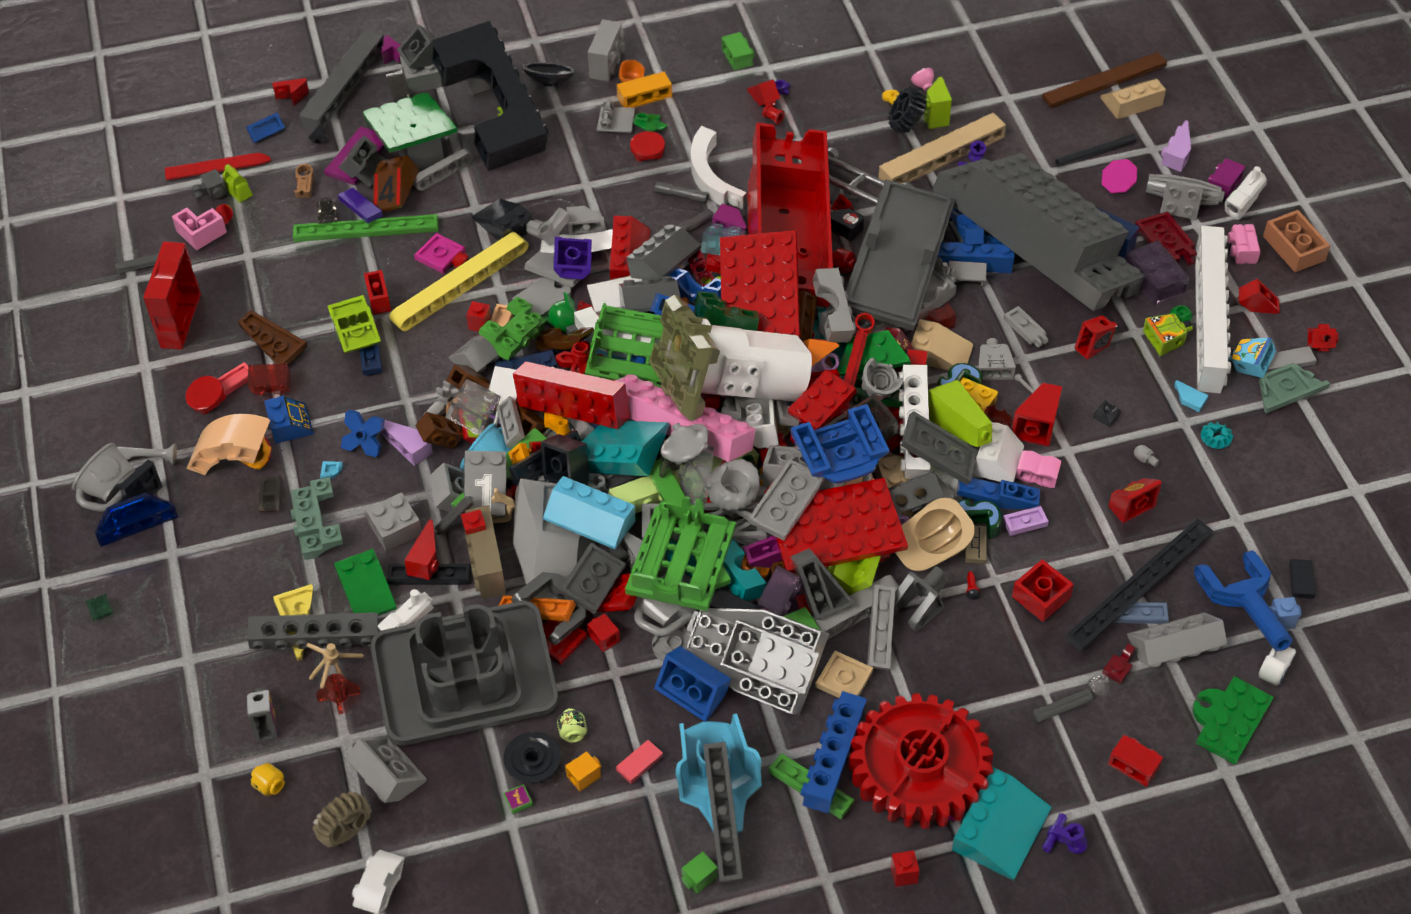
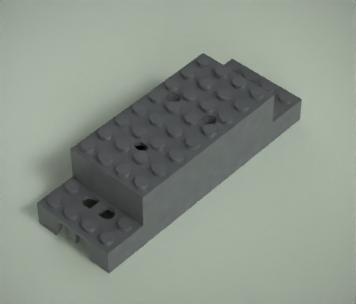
M1018 153L992 162L987 159H981L938 173L932 191L936 194L955 199L953 206L1092 311L1105 307L1113 293L1115 297L1121 296L1124 287L1126 288L1124 291V297L1126 298L1138 293L1145 275L1138 268L1127 263L1124 258L1118 256L1129 231L1121 223L1111 219L1107 213L1097 209L1093 203L1083 199L1079 193L1069 189L1065 183L1055 179L1051 173L1041 169L1040 165L1030 161L1026 155Z

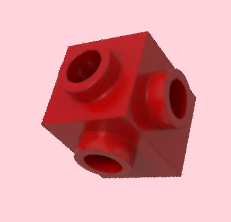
M1318 324L1316 328H1308L1307 346L1317 348V351H1329V348H1336V343L1339 340L1336 328L1330 327V324Z

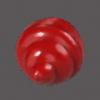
M461 251L458 252L451 261L454 264L453 267L458 268L467 262L469 256Z

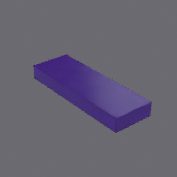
M354 188L338 194V199L367 223L383 216L382 211Z

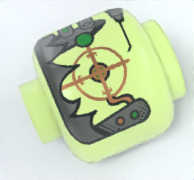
M567 709L558 717L557 725L562 739L569 743L579 742L587 733V725L582 712L575 709Z

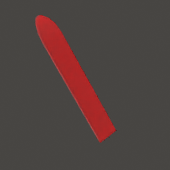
M251 153L166 167L165 179L167 181L197 176L215 169L218 172L225 171L224 167L227 164L235 169L269 163L271 159L266 154Z

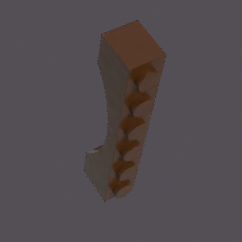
M454 364L446 381L497 412L500 400L487 398L491 382L467 365ZM516 402L524 436L534 428L543 434L548 429L545 428L544 420L528 408L519 407L518 402Z

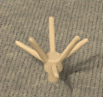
M307 643V647L323 654V660L310 675L309 679L313 680L326 664L320 688L323 689L330 666L334 665L342 685L346 687L347 683L339 667L338 658H363V654L339 653L333 643L328 644L325 650Z

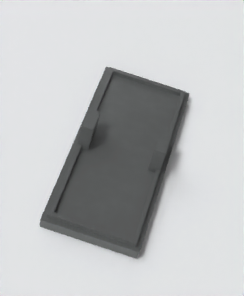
M885 179L846 289L848 295L847 303L848 307H851L852 313L858 315L868 313L875 320L914 330L955 199Z

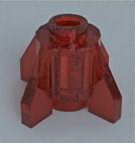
M335 673L327 677L325 687L318 690L316 698L318 702L328 700L329 698L330 701L336 703L340 715L343 714L342 702L347 699L348 695L360 694V688L358 685L345 679L343 675Z

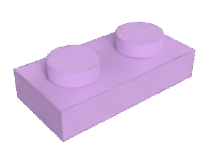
M1041 506L1003 515L1002 519L1010 536L1047 527L1049 522Z

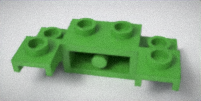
M516 297L508 304L506 309L514 314L515 317L503 327L489 320L480 328L478 334L486 338L493 345L498 356L509 361L523 347L526 348L532 339L535 340L538 334L545 328L547 319L541 317L538 313L532 312L533 305L525 299Z

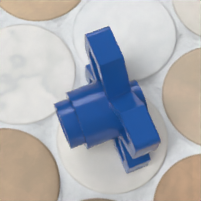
M346 411L344 423L352 432L342 437L341 448L352 451L361 445L366 455L372 457L379 456L381 444L375 437L378 432L384 429V418L373 416L369 420L364 421L360 412Z

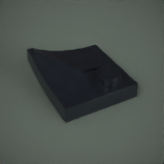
M149 459L119 485L122 494L121 505L129 507L140 503L163 487L156 467Z

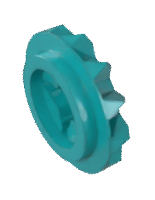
M1209 422L1201 430L1202 441L1211 448L1222 449L1229 446L1232 442L1233 435L1231 429L1226 427V424L1220 425L1219 422L1215 424ZM1220 432V435L1213 438L1214 433Z

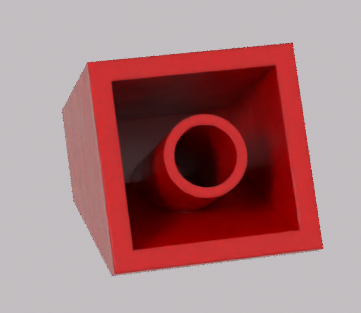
M1042 383L1015 411L1012 431L1020 441L1049 447L1058 412L1062 386Z

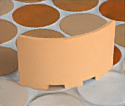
M233 414L214 420L202 431L186 469L206 475L212 466L226 458L228 461L239 460L253 464L270 420L251 414Z

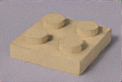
M834 651L816 681L815 687L840 698L842 691L859 696L873 673V667Z

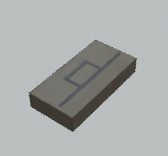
M974 526V537L965 548V563L986 564L987 527Z

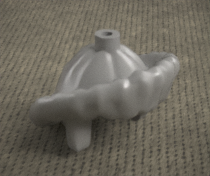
M680 423L673 425L674 431L662 445L661 454L664 458L678 465L693 459L703 449L705 451L708 449L707 427L703 424H694L688 427L681 426Z
M735 459L716 467L710 475L706 487L710 501L720 509L737 511L749 506L756 500L760 489V478L757 468L744 459Z

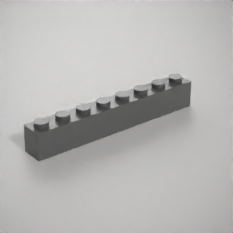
M365 30L358 37V40L351 46L338 66L334 68L321 88L317 90V93L308 102V105L300 112L299 119L302 128L314 131L318 125L325 128L382 53L383 34Z

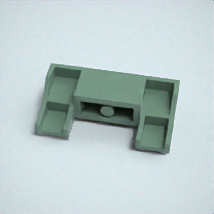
M330 477L310 481L311 486L291 490L294 509L290 511L292 520L297 522V525H293L295 536L300 537L304 560L317 558L324 551L343 544L339 524L324 527L319 506L320 501L334 497Z

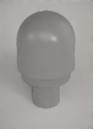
M1139 445L1134 449L1135 458L1143 464L1150 463L1154 467L1159 464L1160 461L1154 457L1155 453L1147 446Z

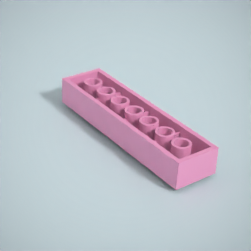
M626 375V377L614 380L626 385L630 419L634 421L668 422L670 426L666 435L669 436L674 431L672 426L677 423L687 427L694 424H703L708 429V449L705 452L727 462L753 450L756 428L749 426L746 422H739L732 419L729 415H723L716 412L715 409L707 407L704 408L702 416L694 421H690L680 413L672 398L666 396L663 390L653 385L652 382L643 381L636 375Z

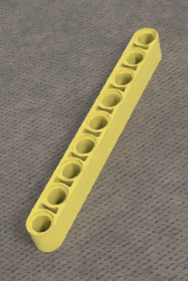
M516 232L509 233L395 308L390 313V321L402 331L411 329L524 254L528 249V242Z

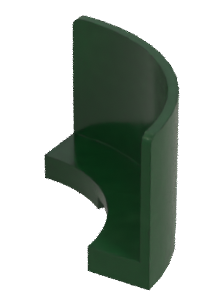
M697 291L696 307L694 310L696 317L707 318L711 325L757 331L759 322L757 311L742 309L736 306L728 308L725 306L726 302L721 300L716 293Z

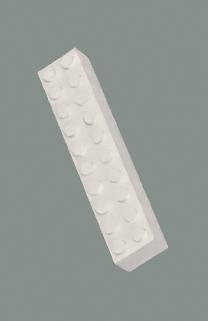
M1201 226L1195 249L1197 252L1195 256L1197 390L1200 392L1221 393L1223 386L1227 385V373L1230 374L1231 362H1228L1231 348L1227 347V344L1230 342V333H1227L1230 325V319L1227 318L1229 304H1226L1229 290H1226L1228 276H1225L1228 270V262H1225L1228 250L1224 248L1227 244V235H1224L1223 227Z

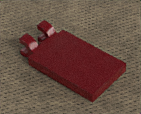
M1168 211L1135 221V225L1140 227L1139 233L1161 260H1168L1172 271L1179 269L1177 261L1181 260L1180 256H1184L1188 265L1195 264L1196 261L1193 256L1197 255V252L1194 250L1195 244Z

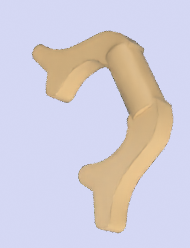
M494 488L492 503L502 502L507 506L505 517H492L493 524L508 522L512 519L515 501L513 498L501 494L497 488Z

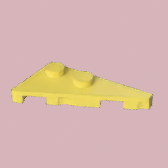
M310 584L273 596L279 615H310L313 585ZM292 631L288 635H294L297 632ZM293 647L292 649L297 661L302 660L304 649Z

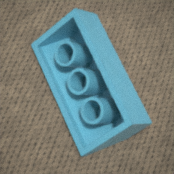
M563 476L551 492L543 520L616 549L635 523V505Z

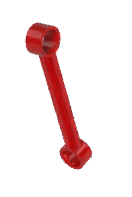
M861 313L855 319L856 335L844 381L853 387L855 386L867 336L874 329V318L868 313ZM865 319L868 320L872 326L867 329H863L858 326V322L860 320ZM851 399L834 416V420H846Z

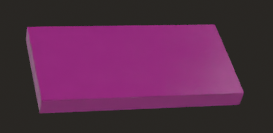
M360 126L324 170L325 175L356 185L360 179L356 176L351 178L339 168L354 144L363 136H366L378 146L376 151L379 154L385 149L384 144L373 130Z

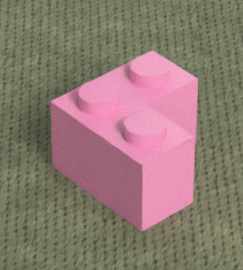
M188 208L172 216L176 231L196 250L227 233L223 217L213 208L198 217Z

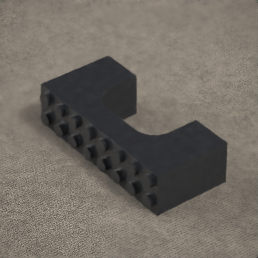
M490 21L432 40V61L445 87L470 78L482 79L490 85L504 112L498 117L474 125V145L488 171L546 150V143H548L547 134H549L546 124L542 123L540 112L535 110L533 99L531 96H528L525 83L520 81L517 68L513 67L510 54L506 53L504 42L499 40L497 29L495 26H492Z

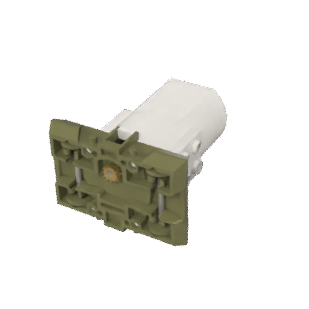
M673 295L665 300L660 322L664 327L660 343H654L649 363L662 382L661 389L665 395L672 398L680 413L690 421H694L703 415L706 403L701 397V393L795 402L806 391L811 375L812 357L811 352L797 335L711 325L707 318L696 317L688 304L678 295Z

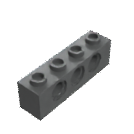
M935 470L888 488L897 515H903V512L909 509L911 512L922 508V504L930 503L944 496ZM918 488H924L927 493L925 496L919 497L915 494V491ZM904 495L908 500L905 504H899L896 498Z

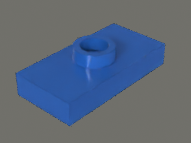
M275 113L247 126L246 129L253 143L285 129V126L278 113Z

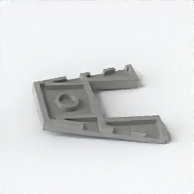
M726 396L721 414L729 415L735 420H740L739 400L751 397ZM773 400L779 425H799V420L788 414L787 409L790 406L786 404V401Z

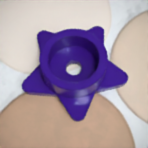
M776 80L775 84L779 95H789L788 88L790 83L784 80Z

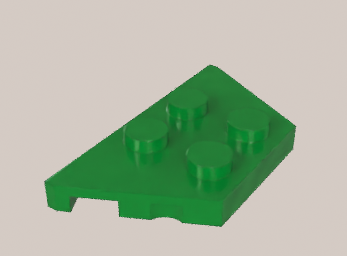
M888 330L870 333L867 336L858 374H863L864 367L871 358L875 359L876 364L893 365L892 368L911 365V361ZM855 336L848 342L837 368L840 376L846 374Z

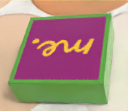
M524 784L503 793L512 814L533 806Z

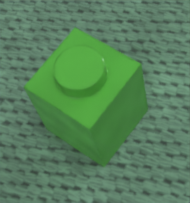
M701 852L682 867L681 880L688 889L692 888L696 894L718 878V867L704 852Z

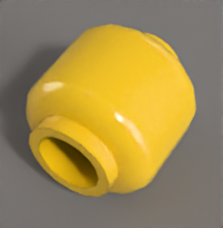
M271 763L258 765L251 773V785L265 796L278 794L284 786V774Z

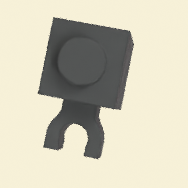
M216 169L200 175L202 184L191 186L196 200L201 199L206 194L211 201L228 195L225 182Z

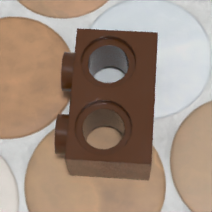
M426 412L415 425L425 443L454 449L464 437L456 419Z

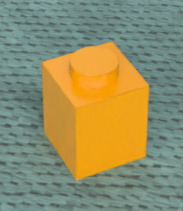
M587 751L565 766L568 779L579 792L601 778V764L595 756L591 757Z

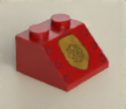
M1147 478L1137 482L1133 481L1127 487L1121 490L1118 489L1111 494L1108 507L1122 523H1125L1156 506L1162 482Z

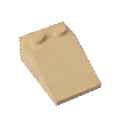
M919 319L911 343L915 350L928 351L927 366L949 370L956 363L968 364L974 345L941 324Z

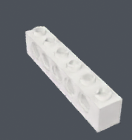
M903 365L902 372H899L898 378H903L902 389H899V401H902L903 406L899 407V418H903V424H900V436H904L909 414L913 411L929 420L927 365ZM900 441V453H904L900 469L904 471V479H913L930 472V463L919 456L918 458L912 457L911 455L916 454L902 447V441Z

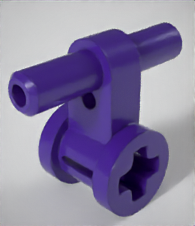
M974 141L971 144L968 158L971 162L984 158L986 151L985 143ZM959 161L957 166L967 164V162Z
M1060 813L1054 825H1051L1047 832L1048 837L1042 847L1043 851L1049 853L1055 842L1058 841L1067 844V848L1071 853L1079 854L1084 852L1088 847L1087 839L1084 837V828L1077 823L1069 824L1064 828L1067 816Z

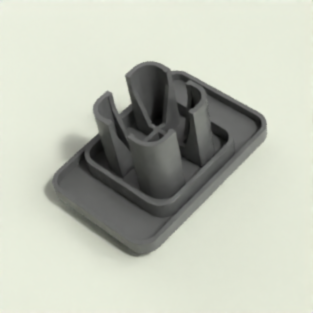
M519 601L490 608L475 604L462 607L463 613L442 617L441 612H436L423 616L417 623L378 632L371 641V652L388 738L397 745H410L551 713L557 706L558 692L542 620L537 606L528 601Z

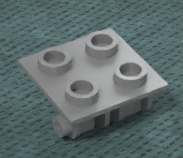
M607 99L600 109L597 131L631 133L635 108L614 107L612 100Z

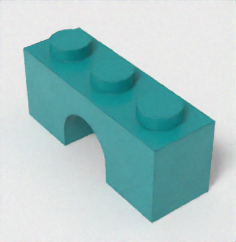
M733 539L723 564L731 579V584H728V587L734 596L745 601L760 598L763 595L766 582L756 568L752 570L740 569L745 553Z

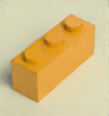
M665 71L617 84V97L622 107H638L672 97V83Z

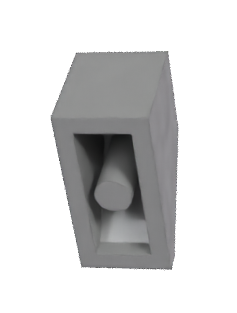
M586 206L566 207L567 212L571 216L568 222L569 235L605 231L604 217Z

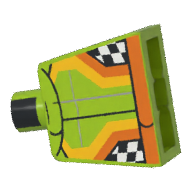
M1167 314L1145 318L1143 332L1158 354L1162 356L1184 345L1187 332L1192 331L1193 326L1189 320L1181 322L1176 314Z

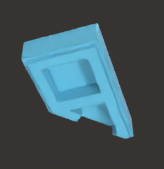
M1178 380L1175 381L1174 387L1178 391L1181 404L1199 412L1207 402L1209 395Z

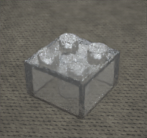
M466 379L451 402L445 418L480 435L493 416L501 396Z

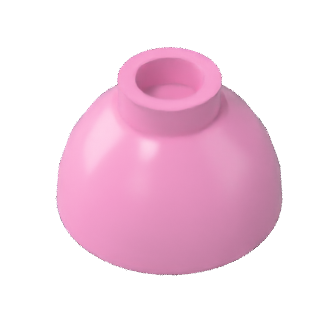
M925 68L915 73L911 81L915 86L926 91L932 86L934 72L932 68Z

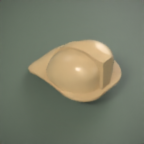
M951 498L936 499L901 525L908 543V550L895 552V554L906 568L913 571H925L965 549L974 537V524L956 500Z

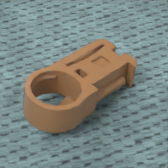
M301 164L295 170L297 189L294 190L296 198H310L315 176L311 165ZM305 171V176L299 175L301 172Z

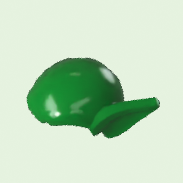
M564 291L565 300L555 302L549 309L548 317L543 318L547 319L546 323L555 328H560L563 333H567L566 327L575 324L574 312H576L575 302Z

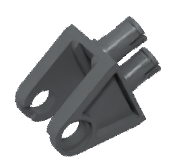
M937 566L934 567L925 579H920L911 571L895 592L894 614L898 613L916 596L926 597L908 622L910 629L914 632L919 631L945 608L939 592L948 584V581L944 577L945 573Z

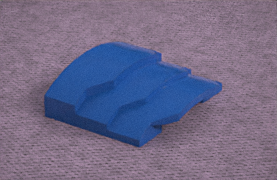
M867 404L849 409L848 420L816 430L813 429L810 422L791 427V436L804 462L807 464L811 476L823 477L834 484L851 481L874 472L879 459L889 453V448Z

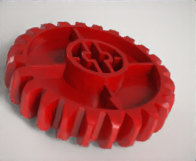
M913 693L912 699L909 702L902 695L895 696L894 706L887 701H883L879 705V712L870 710L866 714L865 722L857 725L856 737H853L851 740L849 768L853 772L852 782L855 787L861 788L860 797L863 801L869 802L873 800L872 810L876 814L884 810L888 811L887 820L892 823L897 821L899 817L904 818L905 827L911 828L915 821H920L923 829H929L932 820H936L940 827L947 826L949 815L954 820L960 821L964 818L965 809L969 811L972 804L978 802L980 789L987 790L988 781L986 778L993 773L992 761L994 755L992 749L988 748L990 740L988 735L980 732L981 723L976 719L967 721L969 711L965 708L954 711V701L948 699L942 705L938 704L937 695L931 694L927 701H922L919 693Z

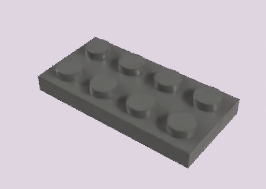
M915 411L910 413L901 446L964 484L970 483L978 449Z

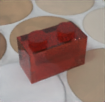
M287 364L248 365V388L252 393L264 395L265 392H273L274 394L290 392L291 370Z

